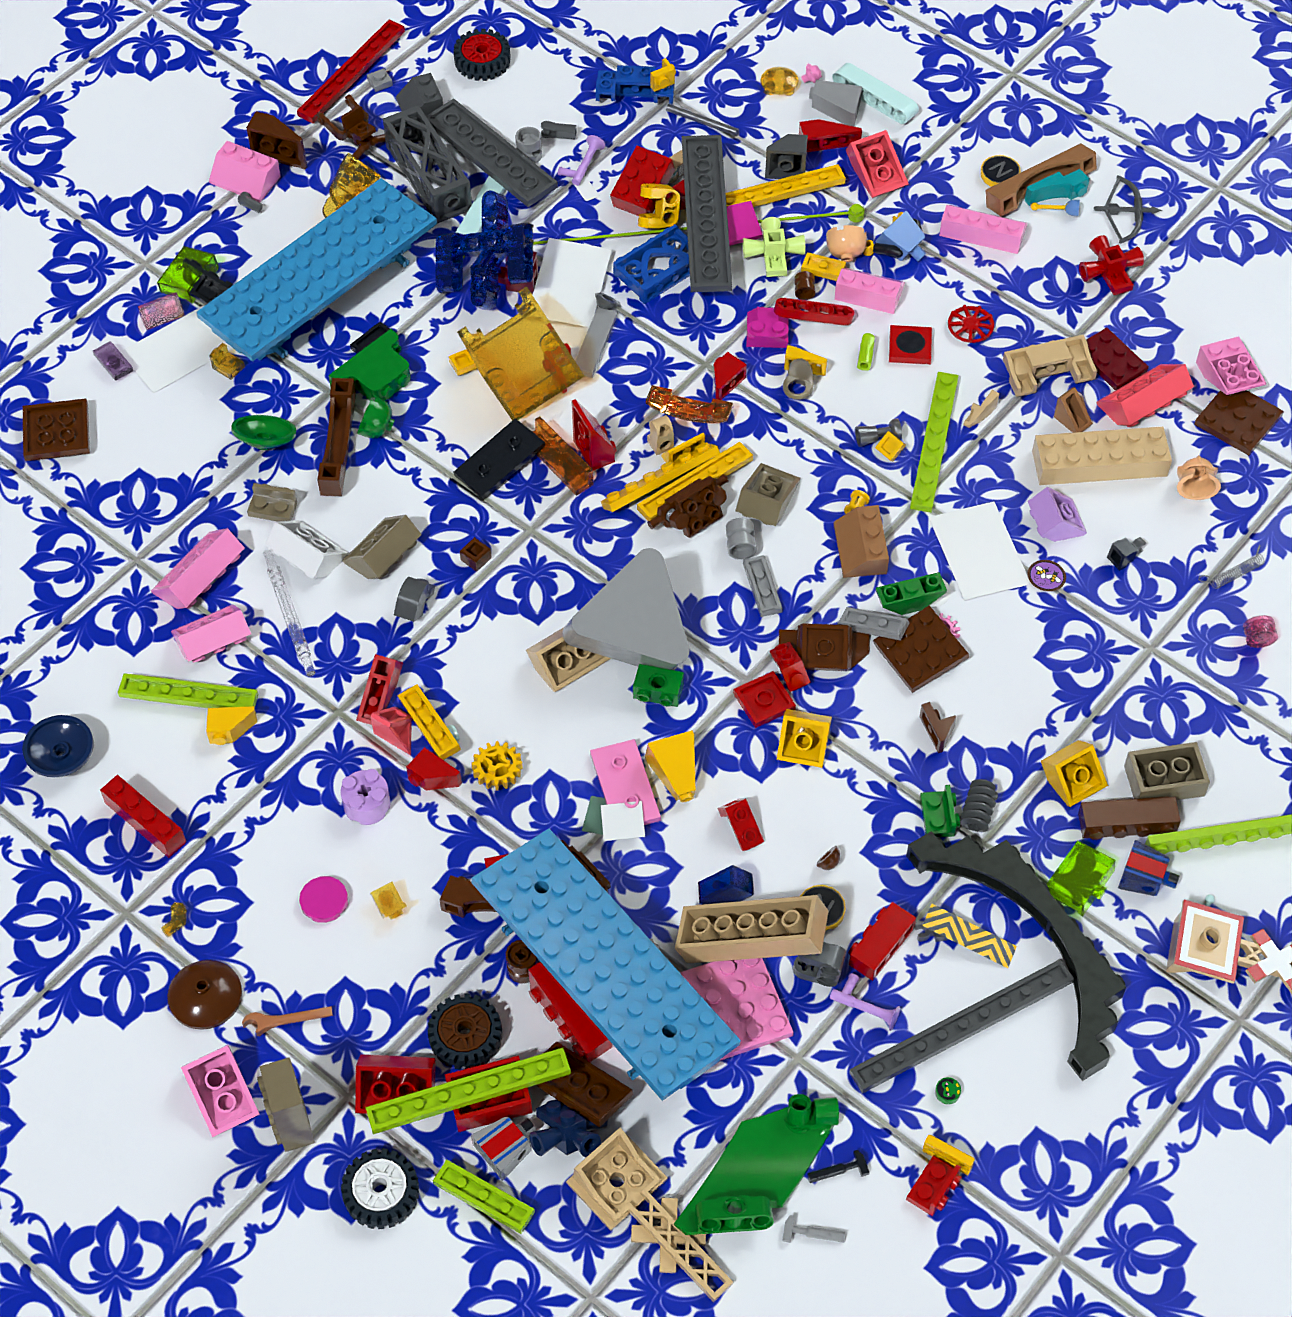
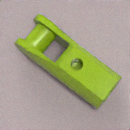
M865 333L862 336L857 368L867 371L871 367L875 340L874 335L871 333Z

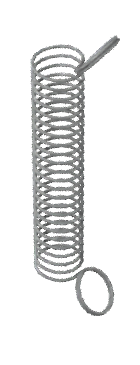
M1260 545L1258 546V550H1257L1256 556H1254V557H1252V558H1250V559H1248V560H1246V561H1244V562H1242V563H1240V564H1243V563H1245V562H1247V561H1249V560L1252 561V559L1254 560V558L1256 559V557L1259 556L1258 552H1259V549H1260ZM1258 565V566H1256V567H1254V568H1252V569H1250V570H1248V571L1245 570V571H1243V572H1241V573L1244 575V574H1246V573L1252 571L1253 569H1255V568H1257V567H1259V566H1261V565ZM1230 568L1229 570L1223 572L1222 576L1220 574V577L1219 575L1218 578L1216 576V579L1214 577V582L1215 580L1217 581V579L1219 580V578L1221 579V577L1224 580V582L1222 581V583H1218V587L1215 589H1218L1224 586L1225 584L1229 583L1227 582V578L1225 577V575L1227 576V574L1229 575V573L1231 574V572H1235V569L1231 571L1232 568ZM1201 575V576H1199V578H1200V577H1203V576H1206V577L1209 578L1208 581H1201V580L1199 579L1200 582H1209V581H1210V577L1207 576V575Z

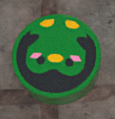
M950 1077L939 1080L935 1089L936 1098L943 1104H953L958 1101L961 1094L959 1082Z

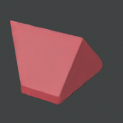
M397 707L373 712L371 714V722L374 734L411 755L413 719L410 715Z

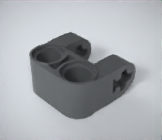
M823 942L821 954L798 955L793 964V972L800 979L819 983L827 987H834L837 985L842 972L846 950L841 946ZM802 963L807 964L806 971L801 970Z

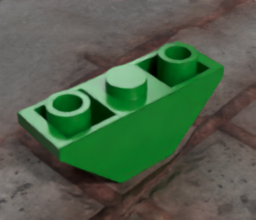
M940 572L876 587L875 589L882 607L900 615L921 611L947 592Z

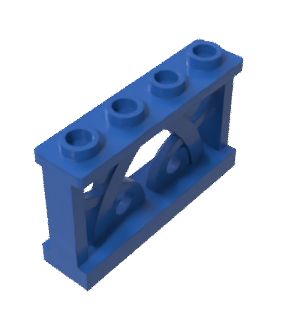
M676 224L666 228L663 232L648 239L647 242L639 247H635L626 255L617 258L613 262V275L616 278L618 277L639 296V300L643 304L648 303L690 276L688 253L684 252L685 249L688 251L687 235ZM675 241L681 244L678 250L676 249ZM651 257H670L669 268L666 270H648ZM631 269V272L639 274L632 275L629 274L627 271ZM642 278L643 284H640L637 280Z

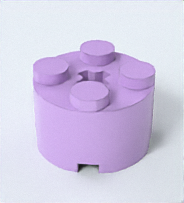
M375 769L357 771L342 780L341 799L345 814L350 820L360 822L362 825H371L385 817V813L391 805L386 780Z

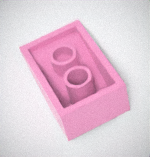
M225 1045L181 1067L212 1137L260 1115L229 1045Z

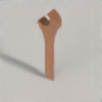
M332 1006L277 1016L254 1012L245 1016L242 1025L245 1028L248 1024H256L258 1026L255 1031L256 1035L261 1036L266 1031L280 1025L333 1016Z

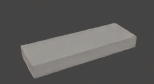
M765 556L743 559V566L760 617L782 613V605Z
M846 607L838 625H849L852 627V631L901 640L909 625L908 618Z

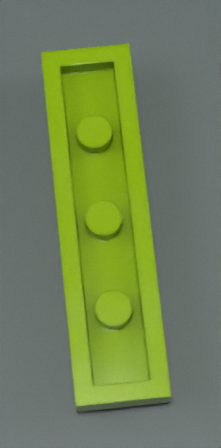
M447 1159L433 1179L435 1186L522 1234L535 1213L534 1208Z

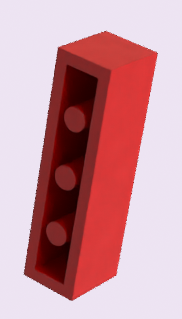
M118 774L100 789L105 804L168 858L187 843L182 829Z

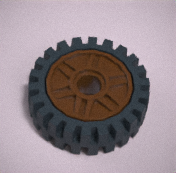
M467 993L464 994V997H460V994L454 995L455 999L453 1000L448 997L445 999V1004L440 1002L437 1005V1011L433 1010L431 1019L429 1018L428 1038L434 1055H437L440 1062L444 1061L446 1066L451 1068L454 1065L455 1069L461 1070V1067H465V1069L471 1068L473 1065L476 1067L481 1065L482 1062L488 1063L490 1056L494 1057L502 1040V1024L495 1007L492 1004L490 1005L489 1001L485 998L481 1000L478 995H474V998H472ZM463 1029L471 1030L468 1034L459 1033Z

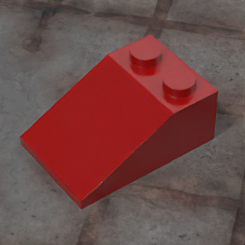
M576 399L572 400L573 441L591 471L614 463L617 449L615 443L608 439L605 427L603 425L600 426L596 418Z

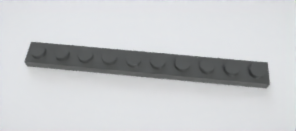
M1059 959L851 1068L849 1074L863 1094L1072 984L1074 977L1062 960Z

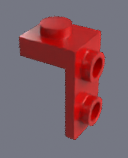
M790 642L779 644L769 651L779 667L790 692L811 683L801 658Z

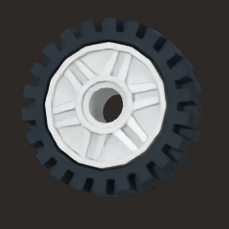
M382 1148L381 1152H378L377 1149H372V1153H362L360 1159L356 1157L352 1160L353 1165H348L346 1168V1174H343V1183L341 1184L342 1198L351 1217L354 1220L356 1219L362 1226L366 1224L371 1229H374V1226H377L378 1229H384V1226L388 1225L391 1228L395 1226L394 1223L396 1222L402 1223L405 1216L409 1217L411 1215L412 1208L415 1209L417 1199L419 1198L418 1178L410 1161H407L404 1155L399 1156L397 1151L392 1150V1152H389L388 1149ZM379 1185L386 1186V1189L382 1192L374 1191Z

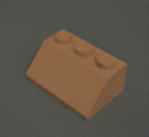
M879 505L856 507L834 521L833 525L843 578L887 574L889 556Z

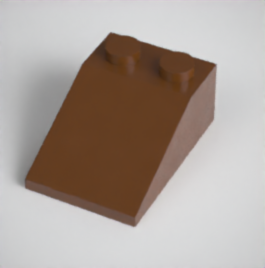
M256 111L246 127L250 149L277 159L278 163L306 170L307 162L303 139L275 116Z

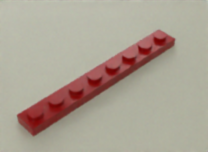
M389 19L297 110L298 117L314 123L318 118L317 114L320 112L324 113L405 32V27Z

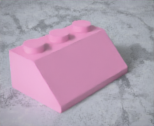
M226 141L216 153L209 183L239 195L242 192H248L252 199L261 202L281 177L278 160Z
M841 268L836 282L834 300L894 314L905 282L850 268Z
M233 604L171 631L184 658L188 662L192 660L193 663L204 659L205 654L209 652H221L226 649L225 645L232 642L234 644L241 643L247 640L246 636L251 635L241 609Z

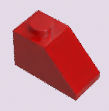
M729 352L725 353L722 357H718L713 365L715 399L717 402H720L746 379L747 364Z
M425 747L406 766L410 783L416 787L420 786L426 791L459 787L462 784L460 771Z

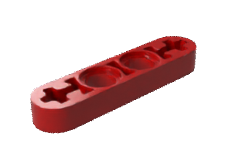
M778 298L774 307V313L779 317L838 325H850L855 313L851 307L845 305L790 298Z

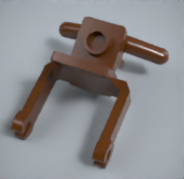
M348 94L345 96V103L352 110L341 116L343 131H340L322 112L317 114V121L324 125L338 140L343 141L349 138L354 140L356 146L359 145L349 158V163L353 165L371 146L386 141L385 134L372 136L376 129L369 124L368 113Z

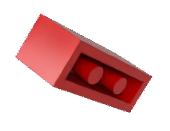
M894 902L888 908L883 907L876 917V923L873 926L870 924L865 929L862 935L863 939L859 943L855 942L848 952L850 955L849 965L872 981L915 928L916 917Z

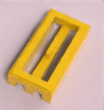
M929 1134L924 1142L923 1152L932 1157L934 1155L953 1168L959 1165L961 1166L960 1172L967 1176L969 1175L975 1160L972 1156Z

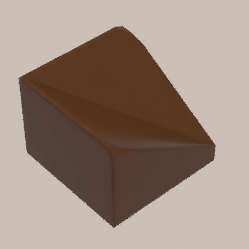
M475 537L460 550L461 561L476 572L492 557L491 549Z

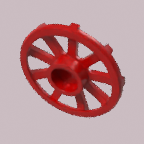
M963 305L951 312L948 318V329L955 338L963 342L977 343L987 339L992 334L994 320L992 314L982 309L981 306ZM968 310L975 311L974 315L971 316ZM964 311L966 317H964V316H962V315H960V314H958V313ZM979 312L985 315L983 317L976 318ZM953 317H956V318L962 320V321L951 322L952 319H953ZM985 320H989L990 325H989V324L980 323V322L985 321ZM952 326H962V328L955 333ZM979 327L989 329L988 334L985 335ZM962 332L969 333L968 339L962 338L959 335ZM977 332L981 336L980 339L972 340L973 333Z

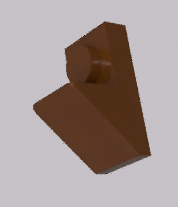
M930 702L921 704L919 717L938 754L942 753L954 729L956 715L941 720L938 710L933 709Z

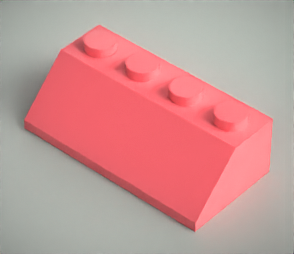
M1160 364L1098 400L1096 403L1117 425L1131 427L1138 424L1139 419L1153 415L1156 409L1170 405L1171 400L1185 396L1187 391L1192 389L1194 385L1186 364Z

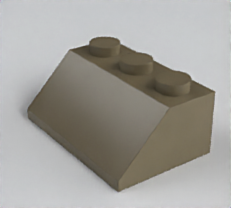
M407 515L386 517L342 561L367 579H381L389 572L388 568L392 564L398 563L403 558L402 554L406 550H410L417 544L416 540L422 534Z

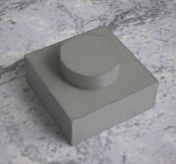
M384 68L367 74V80L375 92L393 86L392 79Z

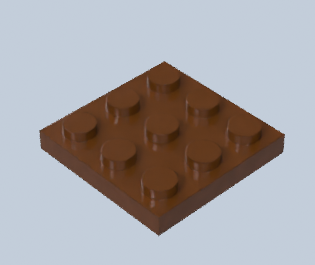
M1220 390L1196 418L1194 425L1250 456L1280 420L1284 411L1247 390L1229 395Z
M87 398L22 406L23 456L25 461L90 453Z
M930 605L908 618L909 625L901 640L880 636L873 640L876 648L912 693L969 658L968 652Z

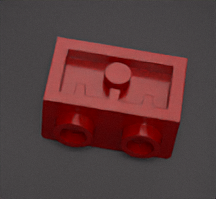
M933 1155L907 1195L906 1200L933 1217L937 1209L942 1211L947 1204L949 1197L946 1195L949 1190L955 1191L962 1179L959 1176L961 1166L956 1165L953 1168Z

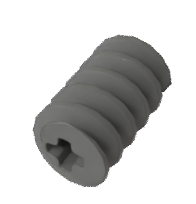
M976 779L971 782L967 794L968 797L965 800L963 812L960 816V824L964 828L976 832L988 831V824L991 822L990 816L994 812L995 800L998 798V793L995 791L996 787L992 782L983 779Z

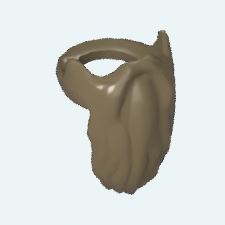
M802 358L794 359L790 363L788 376L783 382V391L789 398L800 400L808 397L813 392V371L809 362ZM795 382L804 385L806 389L803 393L794 394L790 392L788 386Z

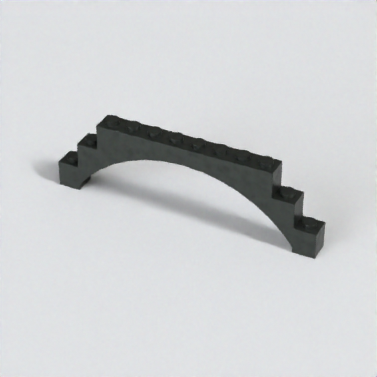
M932 831L908 844L906 856L920 874L924 871L941 872L981 883L1018 904L1047 932L1060 951L1069 972L1074 977L1073 985L1078 1008V1030L1075 1049L1070 1051L1067 1062L1082 1081L1106 1067L1110 1058L1109 1051L1099 1041L1112 1034L1118 1024L1117 1016L1111 1008L1107 1007L1123 998L1126 990L1125 982L1120 975L1115 974L1110 968L1106 957L1097 952L1092 940L1087 936L1085 937L1080 931L1076 920L1067 915L1062 903L1054 899L1050 894L1048 886L1037 878L1032 866L1024 862L1020 857L1018 849L1014 845L1011 846L1006 839L983 853L980 844L977 841L974 842L969 835L946 848L942 839L936 837Z

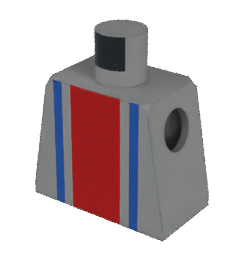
M507 1116L471 1135L472 1144L503 1181L529 1154L530 1142L526 1137L531 1132L536 1131V1128L528 1118L516 1126Z

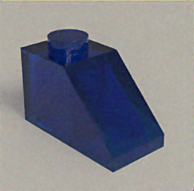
M731 865L699 881V904L740 902L753 896V874Z

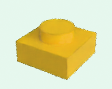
M468 349L449 356V362L458 376L477 369V364Z
M888 431L875 448L893 462L906 444L892 432Z

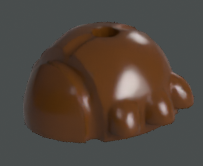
M837 846L832 847L818 860L816 866L824 870L835 868L840 861L839 848Z

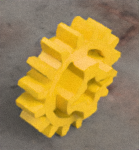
M498 741L495 742V746L486 743L487 749L480 747L478 748L479 754L473 755L474 762L471 763L473 776L478 778V784L486 783V789H489L492 785L495 786L496 790H499L500 785L507 789L508 782L515 784V777H521V769H523L521 754L516 753L515 747L508 749L507 742L503 746H500Z

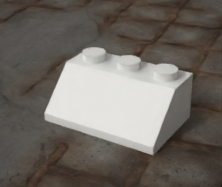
M301 520L275 522L265 543L266 546L272 549L273 554L284 557L288 560L289 565L300 568L311 579L327 577L349 554Z

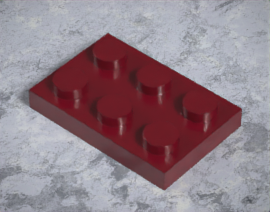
M1108 328L1086 339L1097 374L1114 390L1121 388L1148 371L1149 366Z

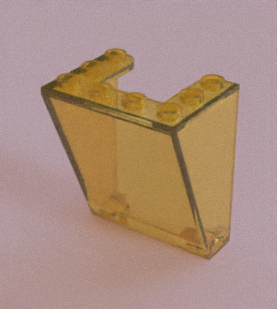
M527 286L518 292L522 297L521 305L519 306L518 303L514 305L519 313L485 336L480 328L476 330L477 334H471L466 326L457 332L483 379L512 420L515 418L519 420L585 377Z

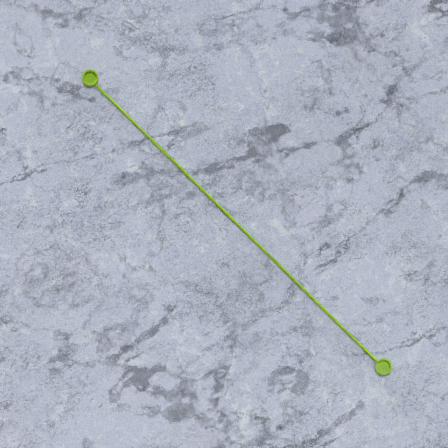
M853 204L847 212L778 219L785 221L848 214L849 220L857 223L864 219L865 211L860 204ZM681 227L679 229L687 230V227ZM665 229L566 238L559 240L577 241L587 239L660 233L663 232ZM548 240L465 248L461 243L455 242L449 247V256L454 261H461L466 256L465 251L546 244Z

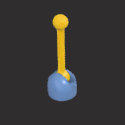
M1070 200L1066 205H1039L1034 202L1031 204V209H1065L1069 215L1079 216L1080 200Z

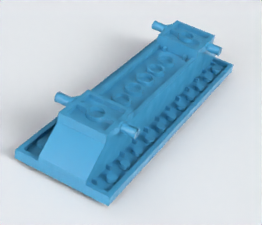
M380 178L196 312L197 317L209 326L213 333L251 361L261 360L274 352L281 358H285L288 355V351L281 346L291 338L290 333L376 269H383L394 262L400 263L403 267L408 266L409 260L403 254L411 248V243L437 225V218Z
M550 829L545 830L472 877L471 883L507 923V925L502 927L503 933L506 936L513 932L518 935L633 1068L627 1071L629 1078L631 1077V1080H635L638 1076H641L662 1101L678 1089H682L717 1064L722 1057L740 1045L741 1040Z

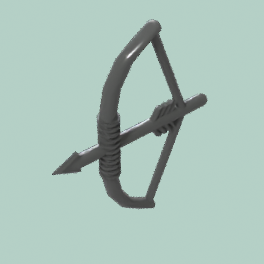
M1117 175V180L1105 206H1095L1093 209L1094 211H1105L1119 238V243L1122 244L1135 237L1141 229L1143 212L1154 214L1162 210L1153 206L1151 208L1142 207V198L1137 187L1131 181ZM1120 181L1128 185L1133 191L1135 197L1134 207H1120L1117 203H1110ZM1119 212H1135V228L1131 234L1122 238L1110 215H1117Z

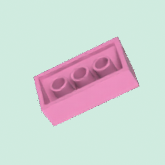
M946 205L941 220L939 236L1018 254L1027 223L953 205Z
M228 528L210 531L174 566L151 592L176 609H188L197 602L196 597L200 593L203 594L211 588V582L215 578L221 577L226 572L225 568L229 564L236 562L241 555L239 553L244 549V546Z

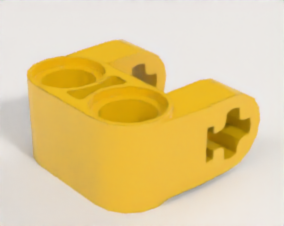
M642 184L640 196L656 198L655 213L639 214L638 226L643 228H665L676 224L679 218V193L670 185ZM671 192V197L665 200L666 195ZM670 212L669 217L664 219V215Z

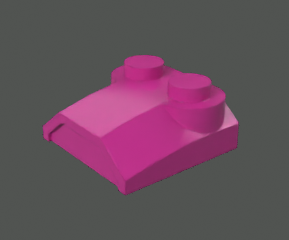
M757 307L747 312L746 347L787 348L788 318L779 317L774 313V308Z

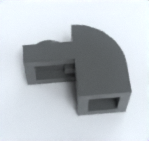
M408 576L400 588L394 615L413 622L422 617L425 601L434 594L435 585L429 584L425 579H415Z

